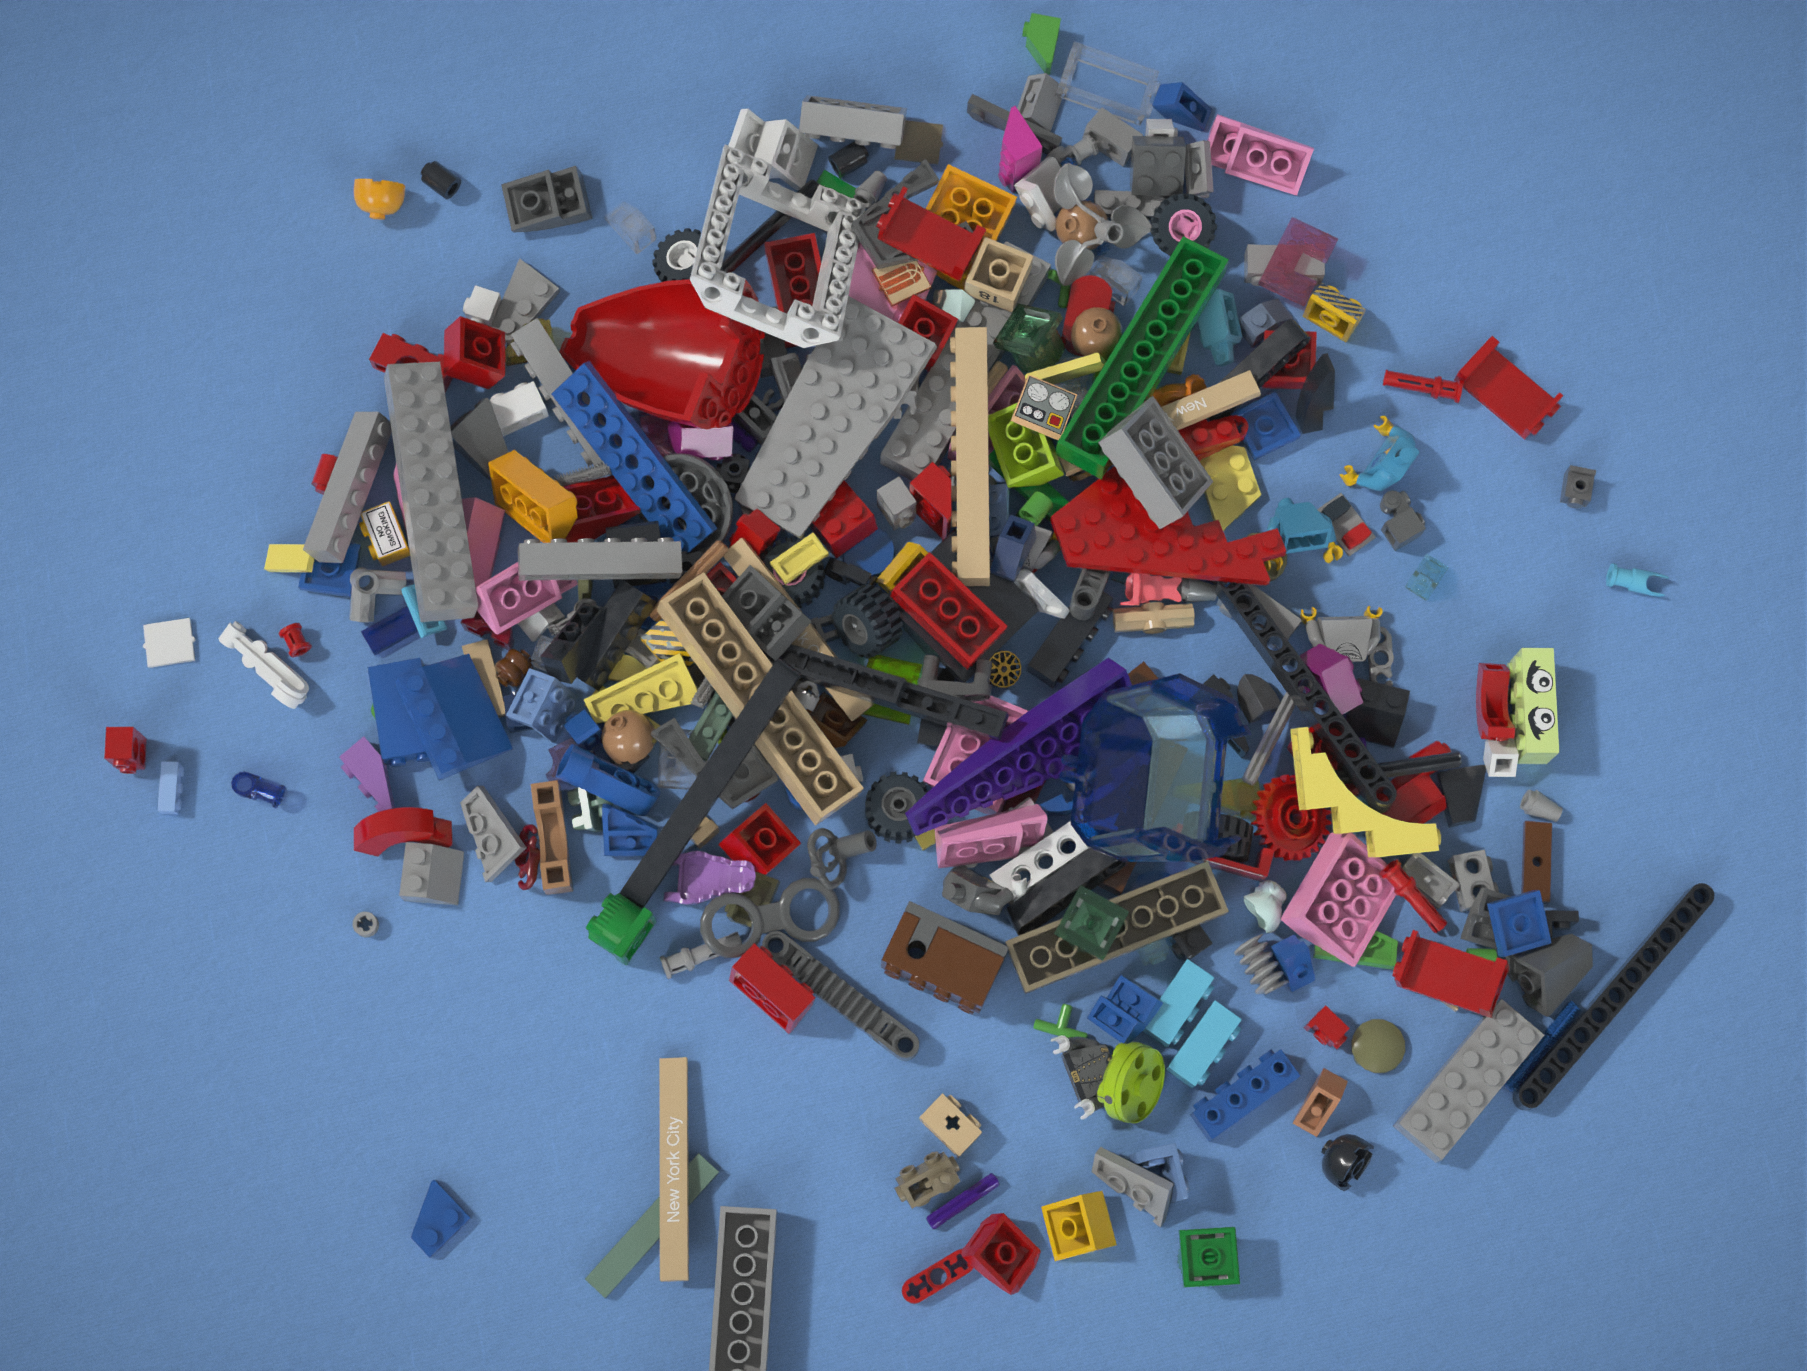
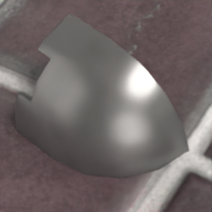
M1244 674L1239 681L1237 689L1238 701L1249 724L1260 720V716L1267 711L1273 713L1278 709L1281 703L1271 686L1262 678L1253 674Z

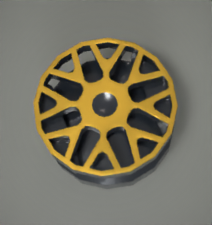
M998 650L989 659L992 662L990 685L1007 688L1018 681L1021 675V663L1015 654L1009 651Z

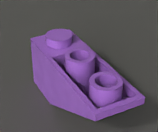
M363 736L339 756L344 763L341 769L350 779L356 776L361 782L358 788L367 799L371 796L375 798L378 804L374 807L379 812L393 809L395 804L387 766L382 760L381 755Z

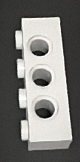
M1079 815L990 874V877L1000 886L1010 888V877L1012 875L1018 874L1021 871H1028L1031 874V878L1027 882V892H1029L1093 847L1098 841ZM1066 841H1072L1076 844V849L1071 854H1065L1061 851V847ZM1044 856L1053 858V865L1048 869L1039 867V861ZM1014 894V898L1008 902L1009 905H1011L1013 902H1015L1025 894Z

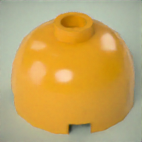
M355 179L353 191L356 205L362 211L370 213L369 218L385 220V215L396 213L403 204L405 186L402 183L381 180L380 182L373 181V179Z

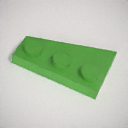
M1375 931L1357 964L1394 970L1398 941ZM1314 945L1313 958L1343 962Z

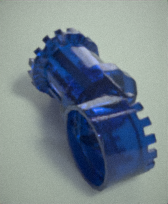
M245 771L235 774L231 781L232 789L238 796L255 801L260 799L271 803L274 808L279 807L283 800L281 797H284L286 790L284 785H273L265 782V778ZM240 779H251L252 786L248 791L242 792L238 790L237 784Z

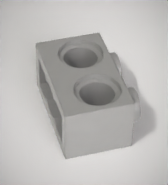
M900 477L895 478L877 490V507L893 530L899 527L904 529L914 522L916 517V500Z
M1485 850L1454 855L1448 860L1452 878L1460 884L1455 890L1460 912L1470 911L1476 899L1473 895V888H1486L1499 892L1497 883L1492 881L1490 872L1493 871L1491 858L1486 856ZM1470 861L1477 865L1478 872L1476 874L1470 873L1467 870V862Z

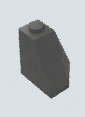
M483 398L474 405L475 409L473 411L465 412L450 428L453 448L483 476L491 480L488 462L509 452L491 401L488 398Z
M1573 934L1551 938L1552 943L1506 956L1509 964L1507 974L1512 982L1517 980L1525 992L1522 996L1525 1003L1546 1017L1556 1010L1593 967L1592 944Z

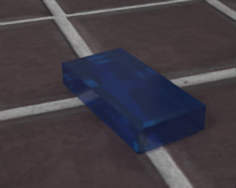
M408 606L361 631L374 656L418 632Z

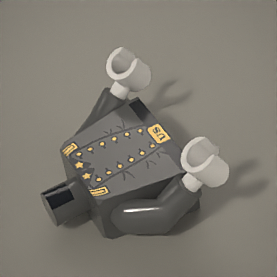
M978 863L954 866L943 880L942 896L969 912L1000 915L1003 906L1014 898V894L1022 895L1027 892V878L1021 880L1020 874H1014L1010 877L1011 887L1004 888L972 869H968L977 866Z
M1061 1035L1051 1039V1042L1056 1041L1059 1044V1049L1054 1050L1053 1053H1062V1061L1079 1102L1074 1108L1082 1107L1085 1114L1080 1117L1083 1120L1104 1107V1103L1098 1101L1097 1091L1103 1081L1105 1070L1112 1055H1110L1106 1044L1100 1045L1097 1040Z

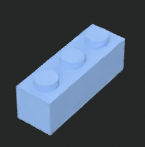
M161 761L157 810L161 814H178L181 809L182 802L179 799L180 793L183 791L181 777L184 776V767L179 762Z

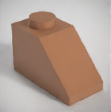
M1323 1068L1307 1094L1293 1124L1317 1137L1340 1102L1348 1081Z

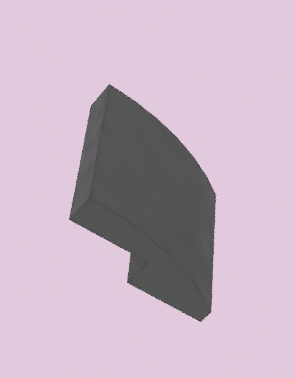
M1481 888L1470 909L1460 939L1497 950L1487 903L1511 896Z

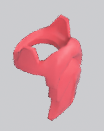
M1132 573L1127 577L1125 583V595L1130 601L1120 602V605L1139 606L1150 601H1162L1163 599L1181 602L1182 597L1177 588L1182 582V578L1173 577L1166 579L1162 576Z

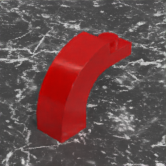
M1479 663L1476 716L1481 739L1508 741V738H1514L1515 727L1508 714L1510 671L1505 664Z
M403 807L383 810L367 816L354 827V851L378 857L390 846L404 842H418L449 848L452 845V821L434 817L433 810L425 808Z

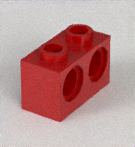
M106 727L104 759L120 770V773L135 774L136 770H145L147 738L134 727Z

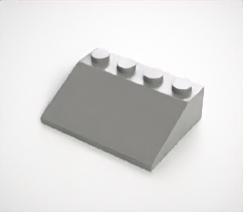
M1153 396L1111 429L1098 442L1104 454L1112 461L1119 475L1129 485L1136 499L1141 502L1148 512L1150 519L1156 523L1159 529L1183 517L1213 483L1211 477Z

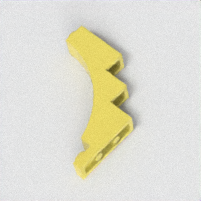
M1308 727L1290 729L1299 810L1331 807L1334 834L1365 831L1368 857L1439 851L1441 833L1436 827V823H1408L1382 815L1371 809L1346 788L1332 768L1326 753L1311 754L1314 741Z

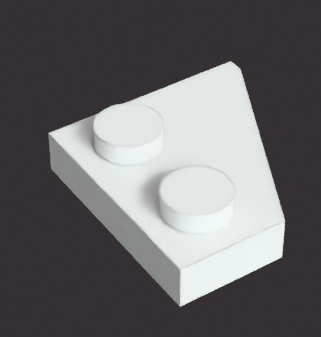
M1027 569L1020 571L1014 583L1031 600L1039 612L1065 619L1070 610L1031 571Z

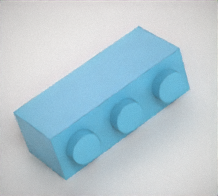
M1187 959L1159 999L1163 1004L1143 1032L1166 1048L1171 1042L1176 1045L1184 1033L1180 1029L1186 1020L1189 1022L1193 1020L1199 1011L1196 1004L1200 998L1204 1000L1208 998L1214 989L1211 982L1215 977Z
M1214 1000L1165 1070L1192 1089L1196 1084L1202 1086L1210 1075L1207 1069L1212 1061L1217 1064L1225 1054L1226 1050L1222 1047L1229 1039L1233 1042L1242 1028L1238 1024L1242 1019Z

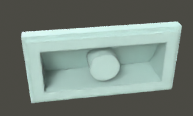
M935 290L933 294V305L958 318L957 322H964L975 303V300L964 290Z

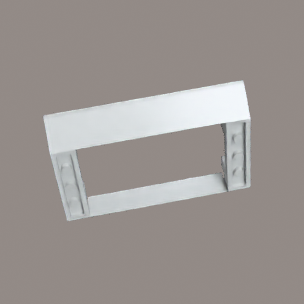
M724 145L690 276V281L703 305L709 310L802 348L839 340L859 243L857 236L851 229L852 222L865 212L866 204L820 184L812 199L801 193H796L782 187L778 183L768 181L772 164L761 158L746 154L737 148ZM739 195L828 232L813 306L795 299L786 314L776 308L743 296L745 278L735 273H726L720 270Z

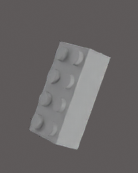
M807 95L802 101L799 132L805 133V137L819 139L820 135L830 136V140L835 142H845V139H854L855 143L859 145H870V142L881 143L880 147L895 149L896 145H901L904 138L907 108Z

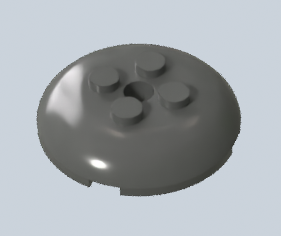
M684 453L666 455L663 458L718 528L690 552L701 551L703 555L716 541H723L730 529L733 517V504L729 488L720 473L705 460ZM647 475V485L650 488H654V480ZM663 496V506L670 509L669 499ZM640 511L639 518H643L644 522H649ZM679 517V527L686 530L685 520Z

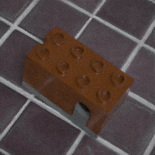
M909 901L881 959V968L885 970V975L896 980L902 977L909 981L908 985L922 992L924 989H928L934 992V998L945 1003L951 1000L959 1004L958 1009L973 1015L974 1011L980 1013L1009 947ZM912 948H920L925 955L920 959H914L909 956L908 952Z

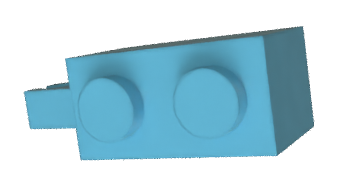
M1217 289L1198 318L1200 341L1203 347L1211 350L1215 364L1223 367L1234 362L1233 345L1240 342L1242 333L1233 293Z

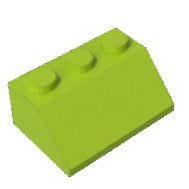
M1017 403L988 415V432L1009 488L1038 486L1064 475L1059 458L1055 455L1056 450L1051 437L1011 421Z

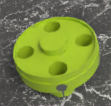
M1121 1042L1115 1047L1112 1058L1105 1070L1103 1081L1097 1091L1098 1101L1104 1103L1106 1112L1111 1118L1125 1123L1136 1124L1146 1119L1153 1111L1160 1098L1165 1078V1065L1160 1052L1140 1042L1128 1044Z

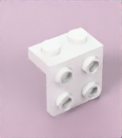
M1051 156L1047 157L1014 185L1033 223L1038 228H1044L1049 231L1056 229L1054 213L1061 208L1054 196V182L1061 168L1056 158Z

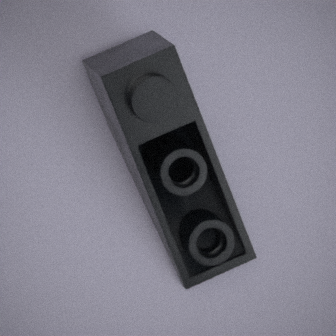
M583 603L540 656L548 675L555 677L560 682L569 684L574 682L587 664L606 611L605 607Z

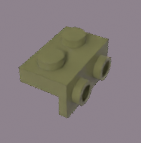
M755 872L754 887L750 891L738 893L750 898L756 906L770 904L775 897L780 881ZM736 904L726 905V916L731 922L751 929V919L743 907Z

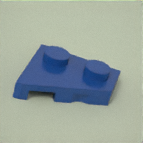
M602 805L604 856H644L658 836V826L611 805Z
M433 1180L430 1183L411 1239L429 1258H432L472 1218L436 1180Z

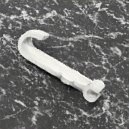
M237 621L233 624L229 623L218 638L224 646L236 648L243 654L242 662L244 666L256 668V673L274 688L271 694L277 700L292 709L302 704L307 698L306 694L309 691L307 682L275 653H266L267 644L263 640L253 642L246 636V629L242 624Z

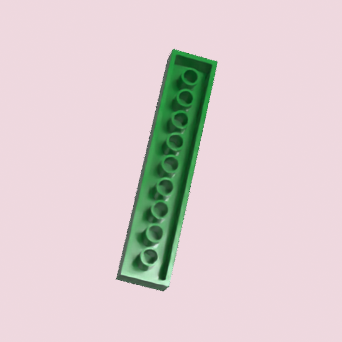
M1184 236L1182 237L1059 438L1056 456L1102 480L1112 461L1104 454L1098 442L1153 395L1224 277L1229 259Z

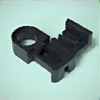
M829 559L824 569L828 577L844 585L852 582L859 586L873 585L874 588L876 586L877 578L871 577L870 572L852 564L848 565L837 559Z

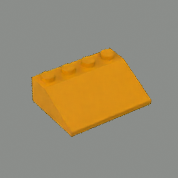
M948 164L926 209L956 225L966 221L973 232L977 224L987 230L961 281L936 270V275L947 283L965 291L966 279L985 237L998 241L1014 209L1017 196Z

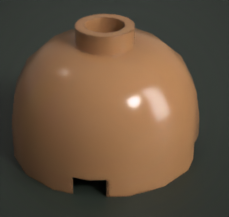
M1087 200L1081 201L1087 208L1107 220L1106 213L1100 205ZM1077 204L1071 209L1062 208L1056 218L1055 228L1057 236L1062 244L1068 240H1076L1082 245L1086 241L1097 239L1094 229L1098 221L1083 211ZM1100 244L1090 245L1086 249H1096Z
M1092 307L1084 310L1077 316L1071 329V342L1074 349L1084 356L1098 352L1104 359H1108L1123 335V328L1119 318L1112 311L1103 307Z
M619 711L605 722L602 728L601 742L606 753L617 764H622L621 762L626 761L633 764L645 758L653 749L654 744L652 741L654 737H652L651 732L655 728L648 718L637 711Z

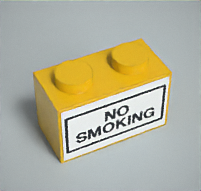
M390 501L361 512L363 521L359 522V526L364 537L369 536L372 545H369L368 549L373 560L378 559L383 567L410 556L409 546Z

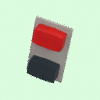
M1342 493L1317 509L1331 518L1337 542L1348 556H1351L1376 538Z

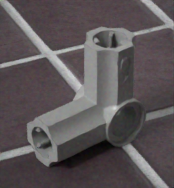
M366 568L354 570L350 576L352 590L349 620L374 622L376 594L403 595L401 589L406 587V573L403 571L368 570ZM364 575H369V584L366 587H360V578Z

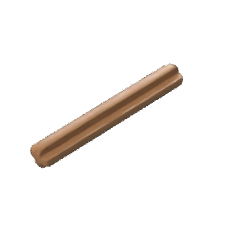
M716 541L655 604L649 616L654 621L659 622L662 619L657 612L660 601L703 572L706 574L728 552V547L722 541Z

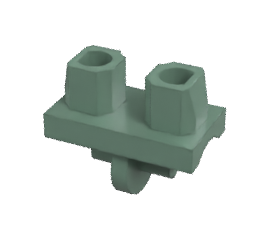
M579 787L568 791L570 804L572 806L581 805L582 808L581 814L572 816L573 828L593 832L603 831L602 805L608 804L613 806V803Z

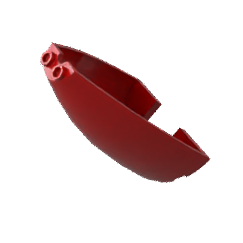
M690 279L671 280L632 288L578 307L570 325L573 333L570 338L565 337L559 351L561 356L575 370L583 363L590 361L616 395V398L623 404L668 421L710 430L712 428H722L730 424L731 418L736 413L741 414L749 403L762 369L764 354H760V340L765 337V332L705 308ZM745 280L742 295L759 302L753 288Z

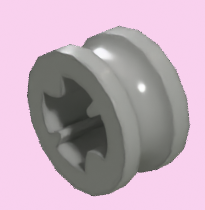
M361 912L354 917L353 929L364 938L371 937L377 933L379 922L372 913ZM364 918L373 922L372 927L369 926L370 930L368 931L359 927V923H363L361 920Z

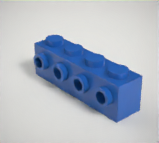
M1272 1049L1258 1058L1261 1064L1254 1069L1248 1065L1237 1073L1239 1079L1236 1082L1230 1084L1226 1081L1215 1089L1217 1093L1215 1097L1208 1100L1205 1096L1193 1105L1195 1111L1190 1116L1209 1142L1301 1076L1282 1049L1276 1053Z

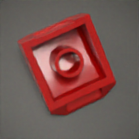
M1427 772L1397 776L1391 780L1397 791L1395 801L1388 812L1380 814L1408 823L1424 824L1447 808L1446 799ZM1376 794L1380 801H1389L1385 794Z
M1004 1213L991 1214L982 1221L969 1242L962 1248V1257L974 1269L1010 1295L1018 1293L1035 1269L1041 1250Z

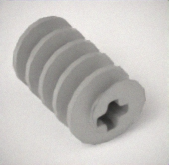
M1260 934L1241 944L1234 954L1235 956L1244 955L1239 962L1240 965H1250L1245 970V974L1255 975L1250 980V984H1260L1255 993H1265L1266 995L1286 985L1289 981H1279L1284 972H1274L1273 969L1279 963L1278 961L1269 962V958L1274 953L1272 951H1263L1268 942L1259 943L1258 940L1263 935Z

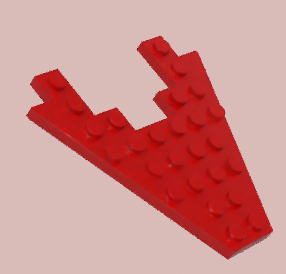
M1232 415L1210 422L1204 419L1177 430L1194 455L1239 443L1241 439ZM1115 466L1105 473L1102 480L1099 478L1053 514L1050 520L1067 567L1269 585L1270 578L1263 562L1285 556L1287 552L1278 528L1227 542L1219 519L1193 526L1188 511L1183 517L1159 529L1156 523L1150 519L1148 512L1141 502L1136 499L1129 485L1119 475Z

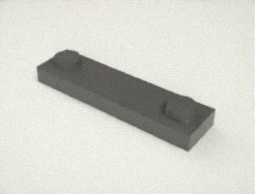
M974 94L971 95L967 104V113L974 120L984 121L1005 131L1009 111ZM1025 120L1042 145V153L1049 154L1052 150L1061 146L1062 137Z

